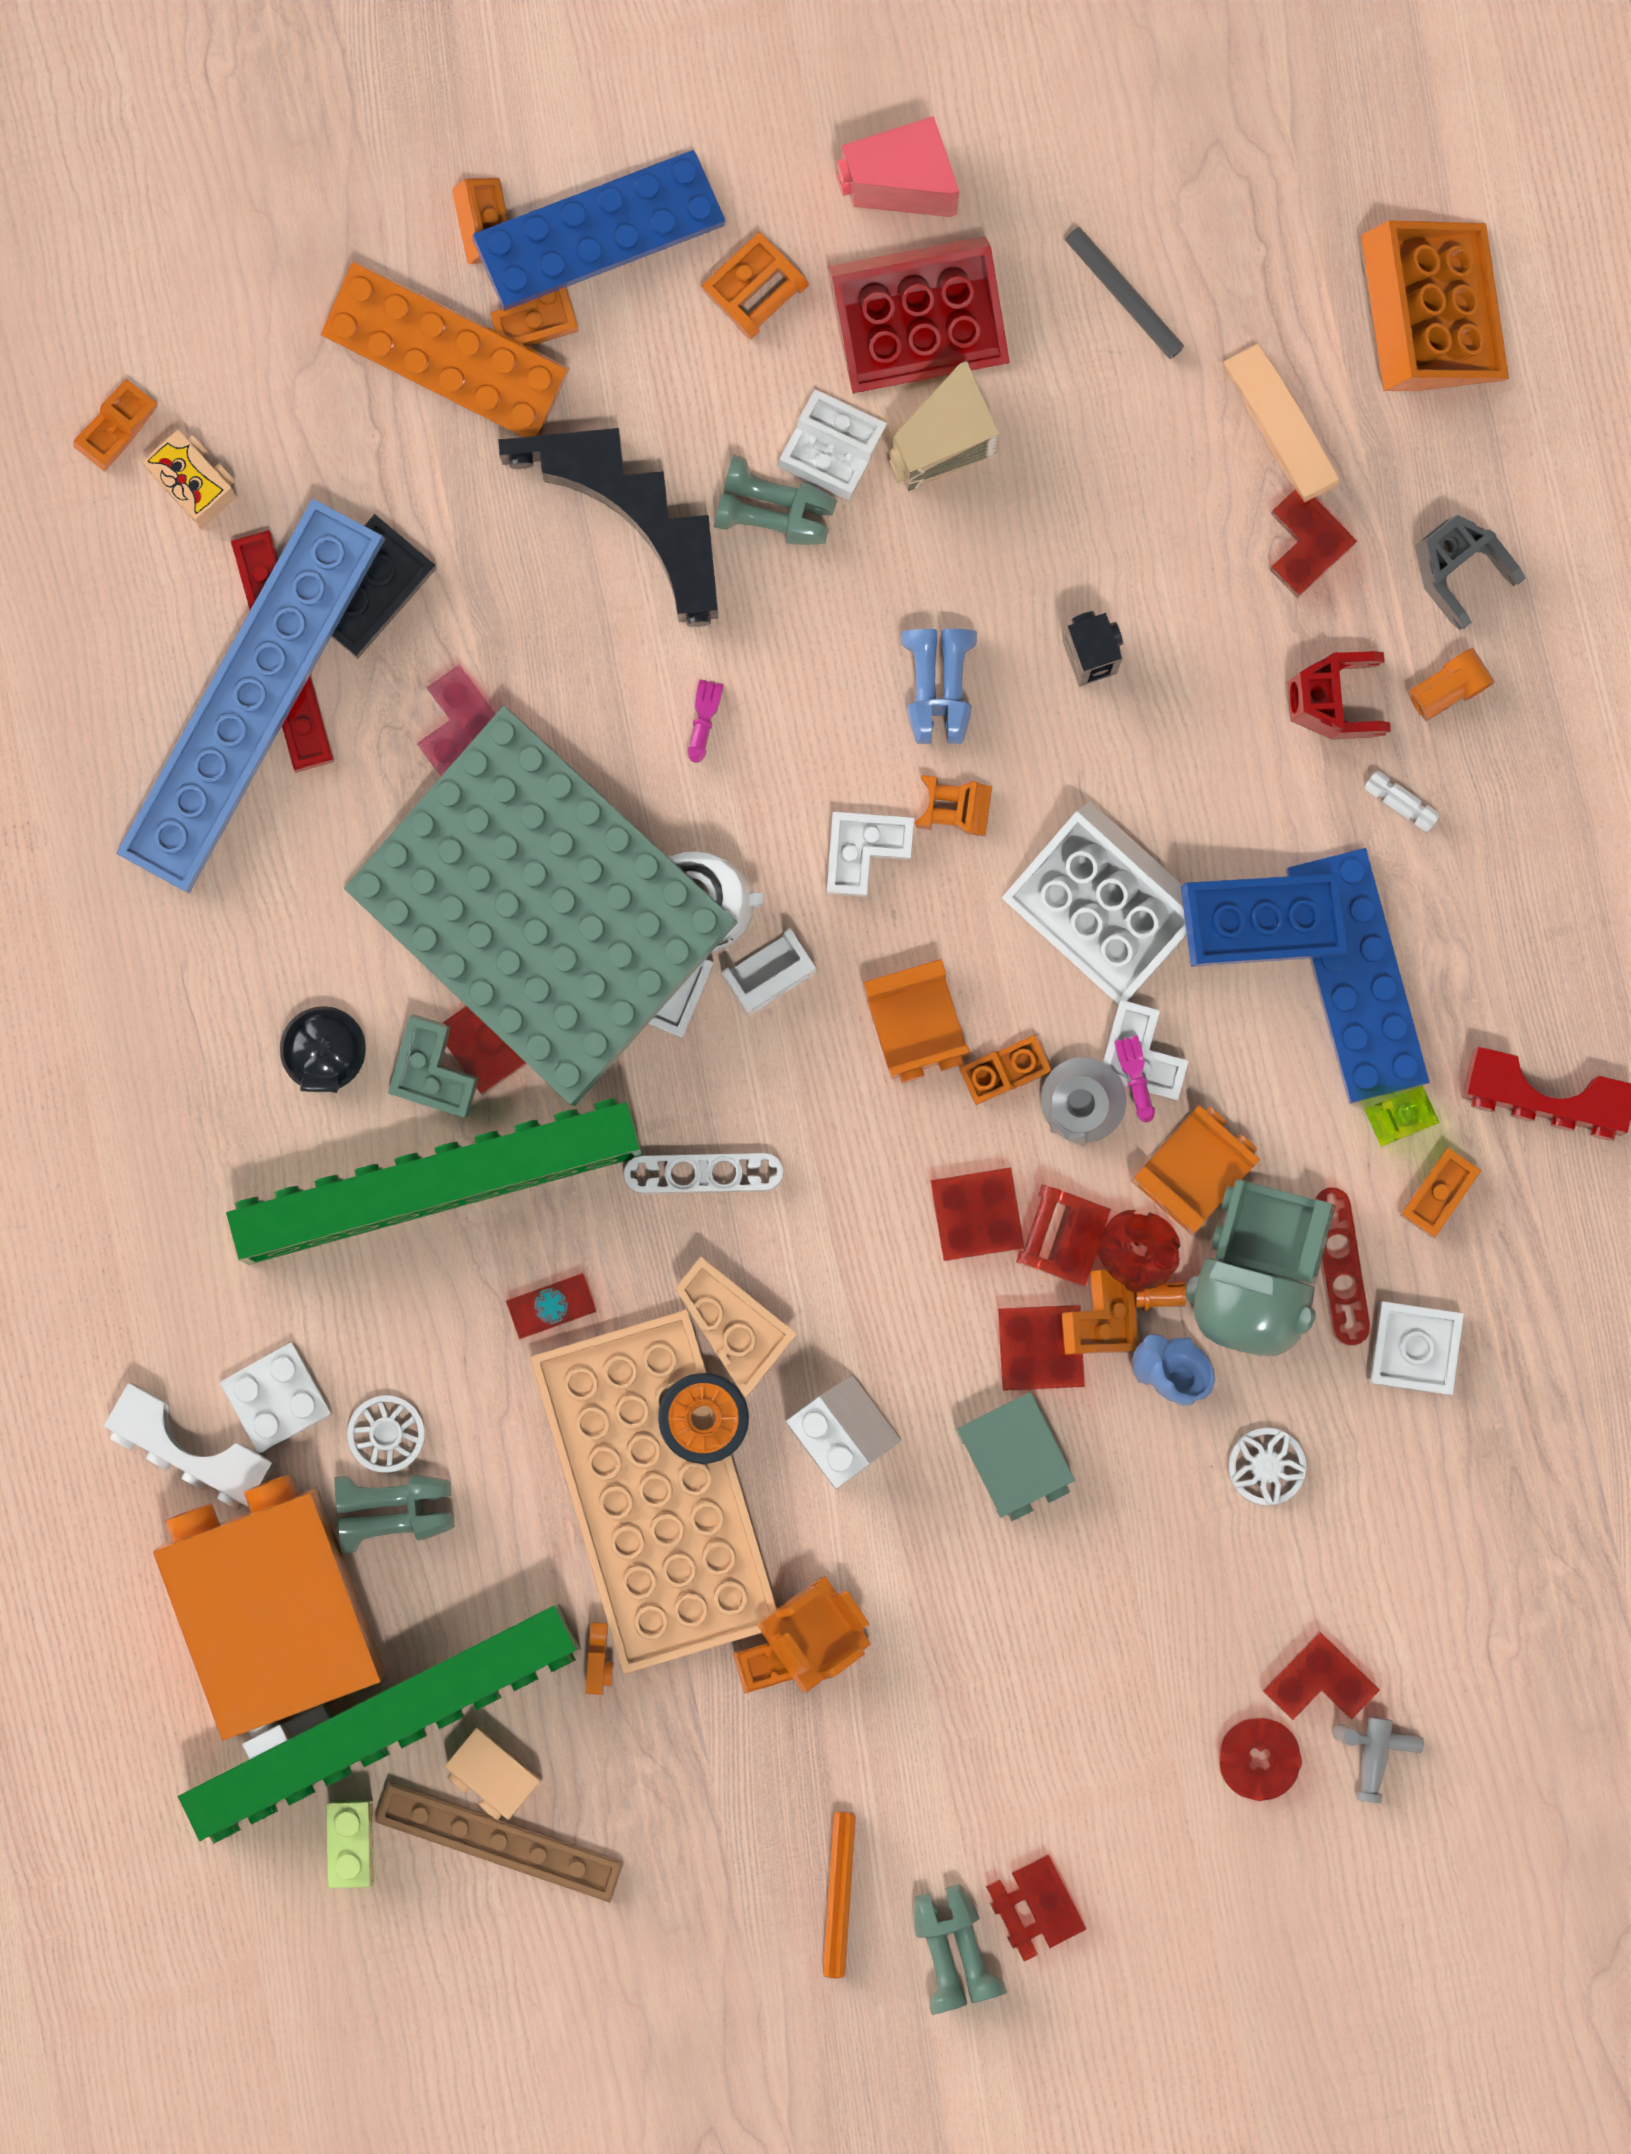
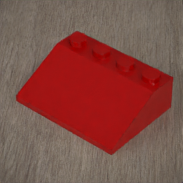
M985 236L828 266L833 300L853 394L950 375L959 364L966 361L971 371L1010 363L992 249Z

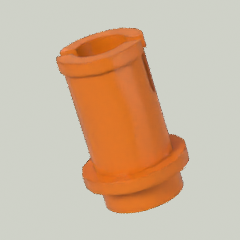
M1143 1279L1142 1283H1135V1308H1143L1144 1312H1148L1149 1307H1185V1281L1148 1283V1279Z

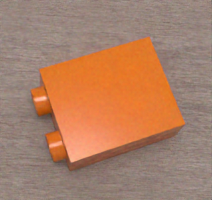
M291 1474L243 1491L250 1512L219 1523L212 1503L165 1520L172 1541L161 1544L153 1551L222 1741L380 1683L386 1673L318 1487L298 1494Z

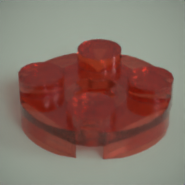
M1126 1210L1118 1213L1108 1222L1101 1233L1096 1254L1107 1272L1114 1279L1124 1284L1129 1291L1140 1293L1145 1289L1159 1287L1172 1277L1179 1266L1178 1249L1181 1245L1179 1236L1174 1228L1161 1216L1151 1212L1147 1216L1134 1214L1136 1210ZM1131 1243H1134L1137 1247L1141 1245L1146 1246L1148 1250L1145 1256L1136 1254L1132 1250Z
M1263 1717L1241 1720L1224 1734L1220 1743L1218 1754L1219 1772L1226 1785L1241 1797L1258 1802L1275 1799L1287 1792L1298 1778L1299 1770L1302 1766L1299 1744L1292 1732L1277 1721ZM1256 1748L1260 1752L1265 1749L1269 1751L1270 1755L1267 1758L1269 1766L1266 1769L1258 1766L1253 1770L1250 1767L1249 1763L1253 1759L1250 1755L1252 1749Z

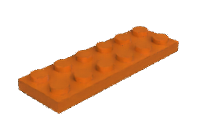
M357 261L351 263L321 332V336L523 437L540 436L570 370L569 367Z

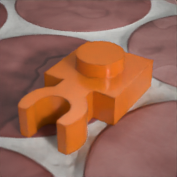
M590 1623L585 1694L603 1695L604 1686L612 1687L614 1662L606 1661L608 1623Z

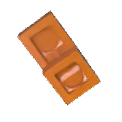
M126 379L100 406L99 415L74 439V448L105 472L142 429L157 408V403Z

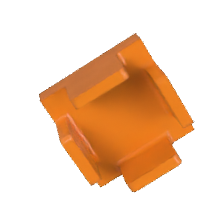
M826 1576L817 1579L756 1624L802 1693L808 1692L825 1679L837 1676L865 1655L863 1650L871 1645L862 1631L869 1625L868 1620L847 1590L837 1593Z

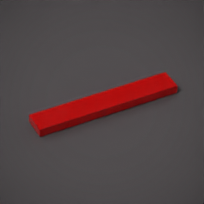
M270 530L231 541L249 610L253 607L278 561ZM310 675L282 725L295 773L334 762Z

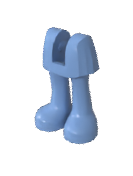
M913 629L902 631V646L913 653L916 665V702L907 706L908 717L916 743L931 744L934 727L932 716H947V721H945L947 743L962 744L970 721L972 707L969 703L963 702V663L966 652L976 646L977 631L968 629L941 630L943 698L937 699L935 689L937 630Z

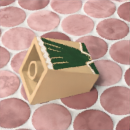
M967 361L955 368L893 436V449L889 451L891 460L888 461L896 482L904 481L908 491L997 454L1000 434Z

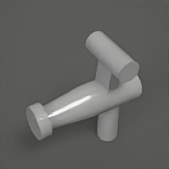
M1368 1716L1366 1736L1343 1724L1336 1725L1332 1731L1333 1737L1336 1740L1350 1746H1354L1357 1743L1364 1744L1362 1791L1359 1790L1357 1792V1800L1381 1803L1382 1794H1379V1789L1386 1768L1389 1749L1421 1753L1424 1747L1423 1737L1391 1733L1393 1720Z

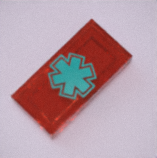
M583 1273L506 1300L519 1340L597 1313Z

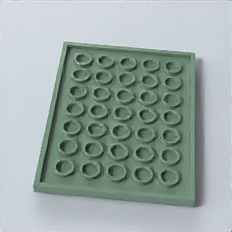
M504 705L344 887L364 909L560 1096L573 1106L577 1105L738 923L731 914Z

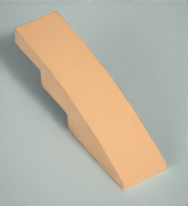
M1256 344L1224 361V370L1243 397L1246 410L1264 435L1267 448L1302 500L1306 502L1339 485L1340 480L1322 446L1260 345Z

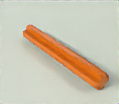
M838 1811L833 1816L823 1975L827 1978H844L846 1971L856 1816L852 1812Z

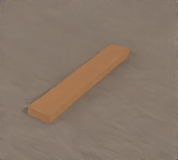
M392 1782L387 1784L375 1819V1823L609 1903L611 1902L624 1864L623 1861L500 1819L496 1820L486 1814Z

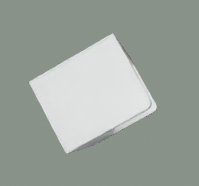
M791 928L783 932V937L731 970L727 967L721 971V975L749 1017L815 975L816 967Z

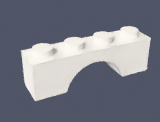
M128 1383L103 1426L113 1432L110 1439L129 1450H132L135 1444L147 1450L149 1453L146 1459L165 1470H168L170 1464L183 1470L184 1474L181 1479L201 1490L204 1489L206 1484L220 1491L217 1499L237 1510L240 1509L242 1504L249 1507L243 1491L267 1482L277 1463L239 1443H235L226 1451L210 1457H198L187 1452L176 1442L169 1426L170 1404L142 1388Z

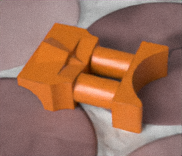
M921 775L922 782L929 790L930 801L925 813L914 822L916 828L932 830V824L956 826L965 834L986 837L992 786L975 781L960 786L938 784L939 780L937 777ZM936 800L958 802L957 810L935 808Z

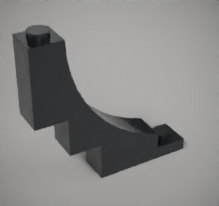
M619 428L498 439L502 465L509 464L512 469H526L533 467L534 462L541 461L544 482L564 486L594 498L618 513L638 531L660 561L669 580L679 622H687L689 627H701L711 624V619H719L709 515L669 519L664 471L624 475Z

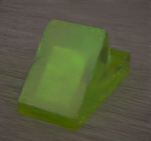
M1424 1086L1364 1109L1380 1149L1440 1123Z

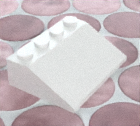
M1091 801L1073 814L1002 897L1007 904L1118 1005L1120 1000L1128 1001L1187 937L1181 893L1182 884Z

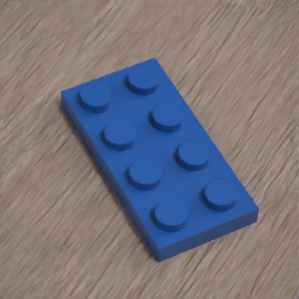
M1338 873L1189 882L1181 885L1191 967L1342 957L1348 954Z

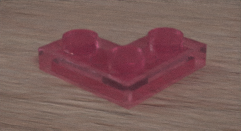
M460 664L426 687L449 719L448 722L417 743L440 777L495 716L494 711Z

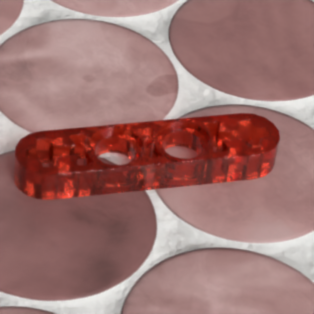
M1329 1187L1320 1191L1314 1200L1326 1202L1327 1195H1332L1335 1202L1341 1201L1342 1208L1336 1211L1337 1224L1345 1221L1347 1229L1334 1228L1329 1230L1327 1241L1334 1235L1343 1236L1349 1243V1251L1343 1258H1334L1328 1253L1325 1246L1321 1269L1331 1331L1336 1341L1344 1346H1355L1365 1341L1370 1333V1320L1355 1226L1348 1195L1341 1189ZM1341 1275L1348 1276L1355 1282L1356 1291L1351 1298L1342 1299L1334 1293L1333 1283L1337 1277ZM1359 1302L1360 1310L1353 1309L1351 1314L1354 1323H1361L1362 1330L1355 1333V1339H1350L1348 1333H1341L1340 1325L1345 1324L1347 1321L1345 1311L1337 1313L1335 1305L1347 1306Z

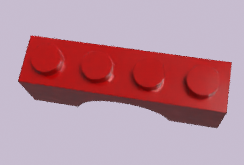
M1479 1046L1472 1051L1462 1094L1463 1099L1472 1100L1471 1107L1489 1112H1495L1496 1106L1512 1110L1511 1117L1525 1121H1535V1117L1538 1116L1550 1119V1126L1567 1131H1575V1126L1591 1129V1136L1609 1141H1614L1616 1135L1622 1136L1628 1133L1631 1120V1083L1598 1075L1589 1082L1580 1094L1574 1097L1563 1099L1551 1098L1539 1093L1527 1082L1521 1071L1518 1056Z

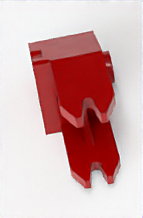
M1334 652L1299 672L1287 681L1290 721L1331 740L1386 736V733L1391 732L1390 722H1348L1344 720L1340 671L1343 669H1362L1380 666V663L1385 662L1384 652Z

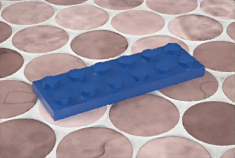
M691 150L474 233L472 240L502 309L506 311L558 291L563 287L571 286L724 227L726 220L695 151Z
M1366 848L1288 867L1286 869L1287 876L1338 873L1348 954L1342 957L1313 958L1310 961L1349 1104L1429 1084V1077Z

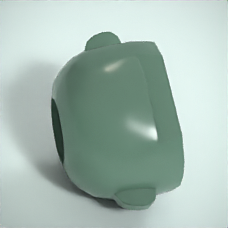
M1206 1257L1200 1275L1190 1278L1186 1285L1187 1298L1194 1305L1195 1320L1204 1336L1218 1345L1258 1356H1278L1285 1353L1298 1342L1302 1334L1307 1333L1311 1329L1316 1318L1315 1310L1311 1308L1315 1286L1242 1265Z

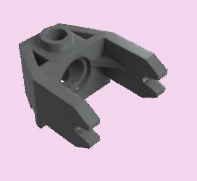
M1456 515L1442 522L1415 546L1424 589L1448 620L1461 630L1462 628L1465 629L1472 622L1464 608L1447 588L1446 580L1447 576L1476 552L1487 555L1501 575L1512 586L1520 584L1526 577L1520 566L1498 540L1497 535L1493 531L1485 530L1476 526L1474 522ZM1444 542L1448 544L1449 551L1445 550Z

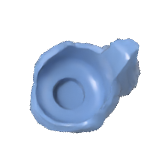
M1151 1334L1146 1336L1139 1346L1136 1347L1132 1356L1133 1373L1137 1382L1145 1385L1151 1384L1156 1392L1169 1401L1182 1406L1193 1405L1197 1400L1205 1399L1213 1390L1215 1384L1214 1368L1205 1353L1193 1343L1190 1337L1182 1339L1178 1337L1167 1340L1162 1335Z

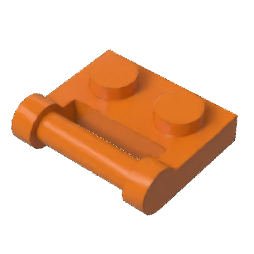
M759 231L704 282L701 288L736 324L743 335L752 340L760 332L759 327L796 292L801 294L809 286V283ZM779 272L786 281L747 316L741 307Z

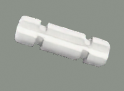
M1374 772L1365 785L1366 791L1376 798L1378 796L1384 798L1383 803L1406 819H1414V824L1423 831L1428 832L1439 819V813L1429 805L1426 807L1421 805L1422 800L1399 784H1391L1389 782L1390 778L1382 772Z

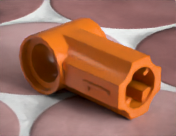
M1474 648L1459 654L1443 666V670L1407 692L1414 708L1425 721L1437 716L1462 699L1464 701L1471 699L1495 683Z

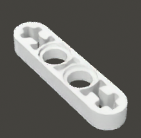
M772 1154L655 1155L638 1156L630 1160L625 1167L624 1178L628 1187L640 1194L766 1192L779 1186L784 1172L779 1159ZM740 1161H749L748 1170L759 1169L761 1162L768 1161L770 1168L777 1169V1175L770 1176L769 1183L766 1184L761 1183L759 1176H748L750 1184L740 1185L743 1175ZM667 1162L665 1178L668 1186L659 1187L660 1178L647 1179L646 1186H639L638 1180L631 1178V1172L638 1171L639 1164H646L648 1171L655 1172L660 1171L658 1163ZM683 1162L692 1165L695 1169L694 1180L685 1186L676 1184L671 1176L673 1168ZM720 1162L731 1163L736 1169V1177L733 1182L726 1185L717 1183L712 1176L715 1165Z

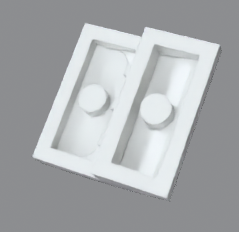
M815 389L798 419L796 429L785 447L777 467L850 501L881 440L887 423Z

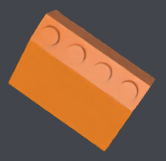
M1388 220L1361 235L1383 391H1424L1509 379L1486 223Z

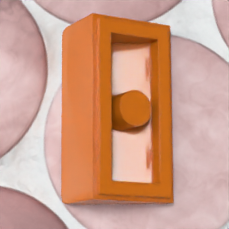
M500 178L463 179L452 190L468 264L482 263L472 240L473 234L508 221Z

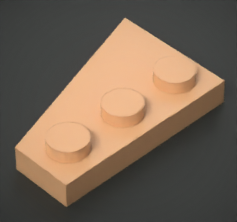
M702 1257L697 1260L675 1288L746 1399L794 1340L797 1333Z

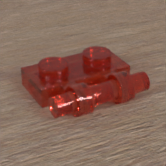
M1048 1853L1011 1872L1018 1888L1007 1893L1001 1879L986 1886L993 1900L989 1904L995 1915L1000 1914L1010 1934L1007 1936V1939L1012 1948H1017L1023 1962L1038 1955L1031 1940L1034 1937L1042 1934L1048 1947L1052 1948L1087 1930ZM1023 1900L1026 1901L1035 1919L1034 1922L1025 1927L1014 1905Z

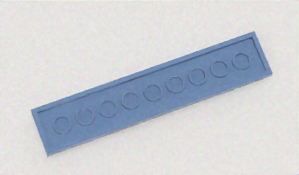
M312 498L116 853L117 855L187 893L191 892L385 540L382 535Z

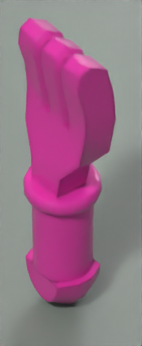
M699 680L695 700V710L698 714V719L693 721L690 747L687 749L688 758L691 762L699 763L706 756L709 731L713 727L710 719L718 711L724 686L722 683L715 684L712 681Z
M1135 1035L1131 1036V1038L1127 1037L1123 1038V1040H1116L1114 1044L1122 1071L1129 1075L1131 1079L1128 1087L1131 1088L1137 1109L1136 1115L1144 1123H1149L1154 1118L1155 1107L1152 1106L1148 1091V1079L1142 1078L1145 1062L1139 1037Z

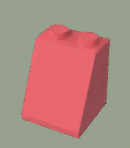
M934 116L841 145V160L836 161L838 168L836 177L842 195H850L853 207L943 217L957 215L959 189Z

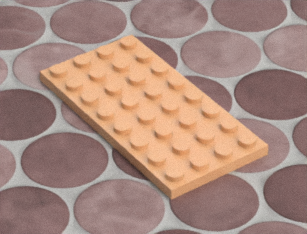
M688 1310L530 1356L623 1675L762 1633L756 1624L774 1612L777 1607L732 1456L730 1455L721 1461L709 1464L686 1461L671 1451L664 1442L659 1429V1408L669 1388L686 1376L706 1373ZM707 1406L698 1407L692 1414V1423L699 1430L710 1429L716 1421L714 1411Z

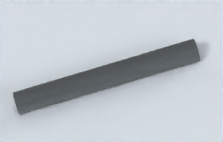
M1077 227L1065 238L1068 245L1169 359L1174 358L1185 347L1183 343L1080 227Z

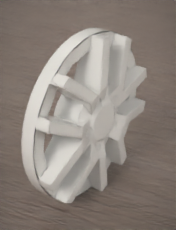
M383 1395L365 1401L355 1410L348 1425L347 1438L352 1454L363 1466L376 1472L390 1473L404 1469L417 1458L424 1444L425 1429L419 1412L409 1402L399 1397ZM384 1402H393L400 1406L389 1417ZM378 1403L383 1417L375 1421L367 1408ZM406 1408L413 1416L400 1425L396 1418ZM362 1413L366 1416L371 1427L355 1428ZM415 1421L418 1427V1438L404 1433V1430ZM369 1432L370 1441L356 1445L355 1433ZM403 1438L417 1443L412 1453L399 1446ZM374 1446L369 1462L360 1454L359 1450ZM394 1449L408 1458L401 1463L393 1465ZM379 1450L388 1451L387 1466L376 1465Z

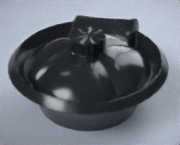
M327 1006L309 1008L296 1015L286 1026L280 1041L282 1065L289 1077L300 1085V1091L332 1092L337 1094L339 1088L347 1085L359 1073L366 1054L365 1038L358 1023L346 1012Z

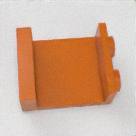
M942 959L863 982V989L891 1080L900 1077L901 1083H907L925 1077L923 1070L939 1066L940 1071L944 1072L964 1065L963 1058L969 1057L970 1050L964 1041L947 985L946 971Z
M1198 1105L1131 1180L1135 1186L1191 1236L1222 1203L1227 1187H1234L1236 1179L1242 1180L1260 1161L1255 1155V1152L1258 1150L1257 1147L1240 1133L1237 1137H1234L1224 1128L1227 1121L1210 1106L1204 1110Z

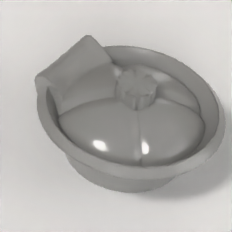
M1073 1058L1059 1064L1047 1076L1041 1091V1106L1043 1114L1050 1125V1132L1057 1133L1064 1139L1084 1147L1088 1142L1105 1138L1118 1127L1126 1110V1092L1119 1076L1105 1063L1092 1058Z

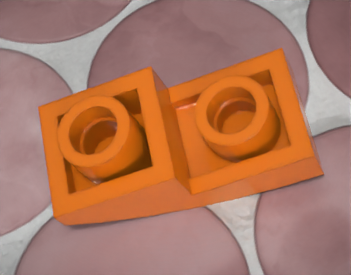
M1034 1034L1000 1051L992 1052L960 1067L959 1070L975 1105H979L1050 1074L1053 1068L1039 1036Z

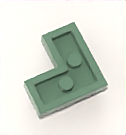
M415 1014L410 1015L388 1094L463 1118L469 1116L479 1077L441 1065L452 1026Z

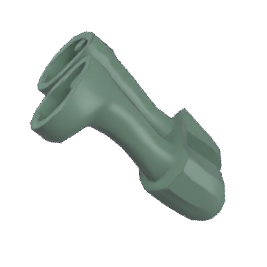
M733 454L713 527L728 530L736 524L751 525L786 534V543L825 544L829 532L828 527L804 519L802 514L805 510L819 515L832 516L837 500L819 488L805 482L799 488L762 480L750 473L745 458ZM732 495L775 503L788 507L789 511L788 514L760 508L744 503Z
M411 1475L410 1482L406 1485L365 1488L356 1486L350 1477H334L337 1514L407 1505L408 1513L338 1518L342 1555L356 1552L363 1540L376 1536L414 1533L415 1538L419 1541L434 1537L455 1527L453 1512H432L430 1515H423L422 1499L436 1500L440 1497L452 1496L451 1482L448 1480L430 1476Z
M960 1884L945 1888L948 1896V1907L953 1914V1919L938 1923L936 1916L938 1913L930 1893L915 1896L914 1899L916 1937L926 1938L937 1977V1990L929 1999L932 2015L957 2009L968 2004L958 1978L946 1935L954 1933L966 1975L971 2003L985 2001L1007 1993L1002 1978L991 1975L983 1962L973 1924L980 1918L975 1906Z

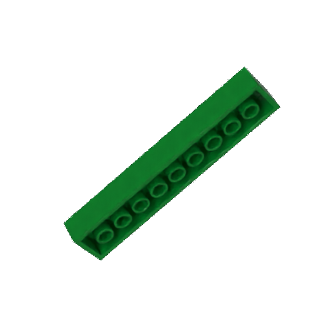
M611 1098L595 1103V1111L580 1114L578 1109H571L555 1114V1122L541 1125L538 1123V1120H531L514 1126L515 1133L501 1136L498 1131H491L475 1136V1144L462 1147L458 1142H451L435 1147V1155L422 1158L418 1153H411L395 1158L396 1165L383 1169L378 1164L367 1165L355 1169L356 1176L343 1180L338 1175H332L315 1180L316 1187L303 1191V1189H299V1186L277 1190L274 1192L276 1198L268 1201L259 1200V1197L237 1201L234 1203L236 1209L226 1212L238 1260L247 1265H252L643 1156L630 1108L627 1102L619 1103L618 1098Z
M553 1605L177 1797L199 1842L210 1837L212 1843L215 1844L239 1832L241 1828L238 1822L248 1818L252 1825L278 1812L275 1803L285 1799L288 1806L315 1793L313 1784L323 1780L327 1787L353 1774L350 1765L361 1761L363 1767L369 1766L390 1755L388 1746L398 1742L402 1749L428 1736L424 1729L425 1727L436 1722L438 1729H441L465 1717L461 1709L474 1704L477 1711L501 1699L502 1697L498 1690L511 1684L513 1690L516 1691L538 1680L536 1671L547 1665L552 1673L576 1661L573 1652L581 1648L560 1605Z

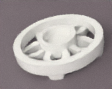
M1274 1428L1256 1429L1241 1437L1233 1447L1228 1463L1229 1476L1238 1493L1248 1501L1259 1505H1276L1290 1499L1302 1486L1306 1475V1459L1298 1442L1286 1432ZM1259 1435H1274L1267 1443L1266 1450H1264L1261 1443L1252 1438ZM1282 1438L1284 1439L1283 1446L1278 1454L1273 1451V1446ZM1246 1442L1258 1449V1453L1254 1457L1250 1455L1245 1445ZM1289 1444L1294 1449L1299 1464L1290 1459H1282L1287 1455ZM1241 1450L1245 1460L1251 1462V1464L1244 1465L1236 1473V1459ZM1288 1465L1299 1472L1295 1475H1286L1283 1473L1284 1466ZM1248 1470H1251L1254 1478L1239 1482L1238 1479ZM1280 1478L1284 1481L1296 1480L1292 1488L1280 1496L1282 1485L1278 1479ZM1259 1481V1489L1264 1499L1250 1494L1244 1487L1253 1486ZM1273 1482L1275 1490L1274 1498L1271 1499L1266 1489V1484Z

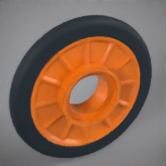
M696 1373L680 1379L669 1388L660 1404L658 1423L662 1438L672 1452L692 1463L709 1464L727 1458L738 1449L748 1430L749 1411L744 1396L732 1382L716 1374ZM707 1406L715 1413L716 1421L708 1430H699L692 1423V1414L698 1407Z

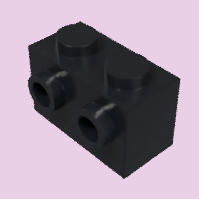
M1089 611L1072 618L1073 624L1067 626L1063 643L1079 687L1116 675L1122 661L1120 646L1123 645L1122 635L1116 621L1110 623L1106 613L1096 616L1094 611Z

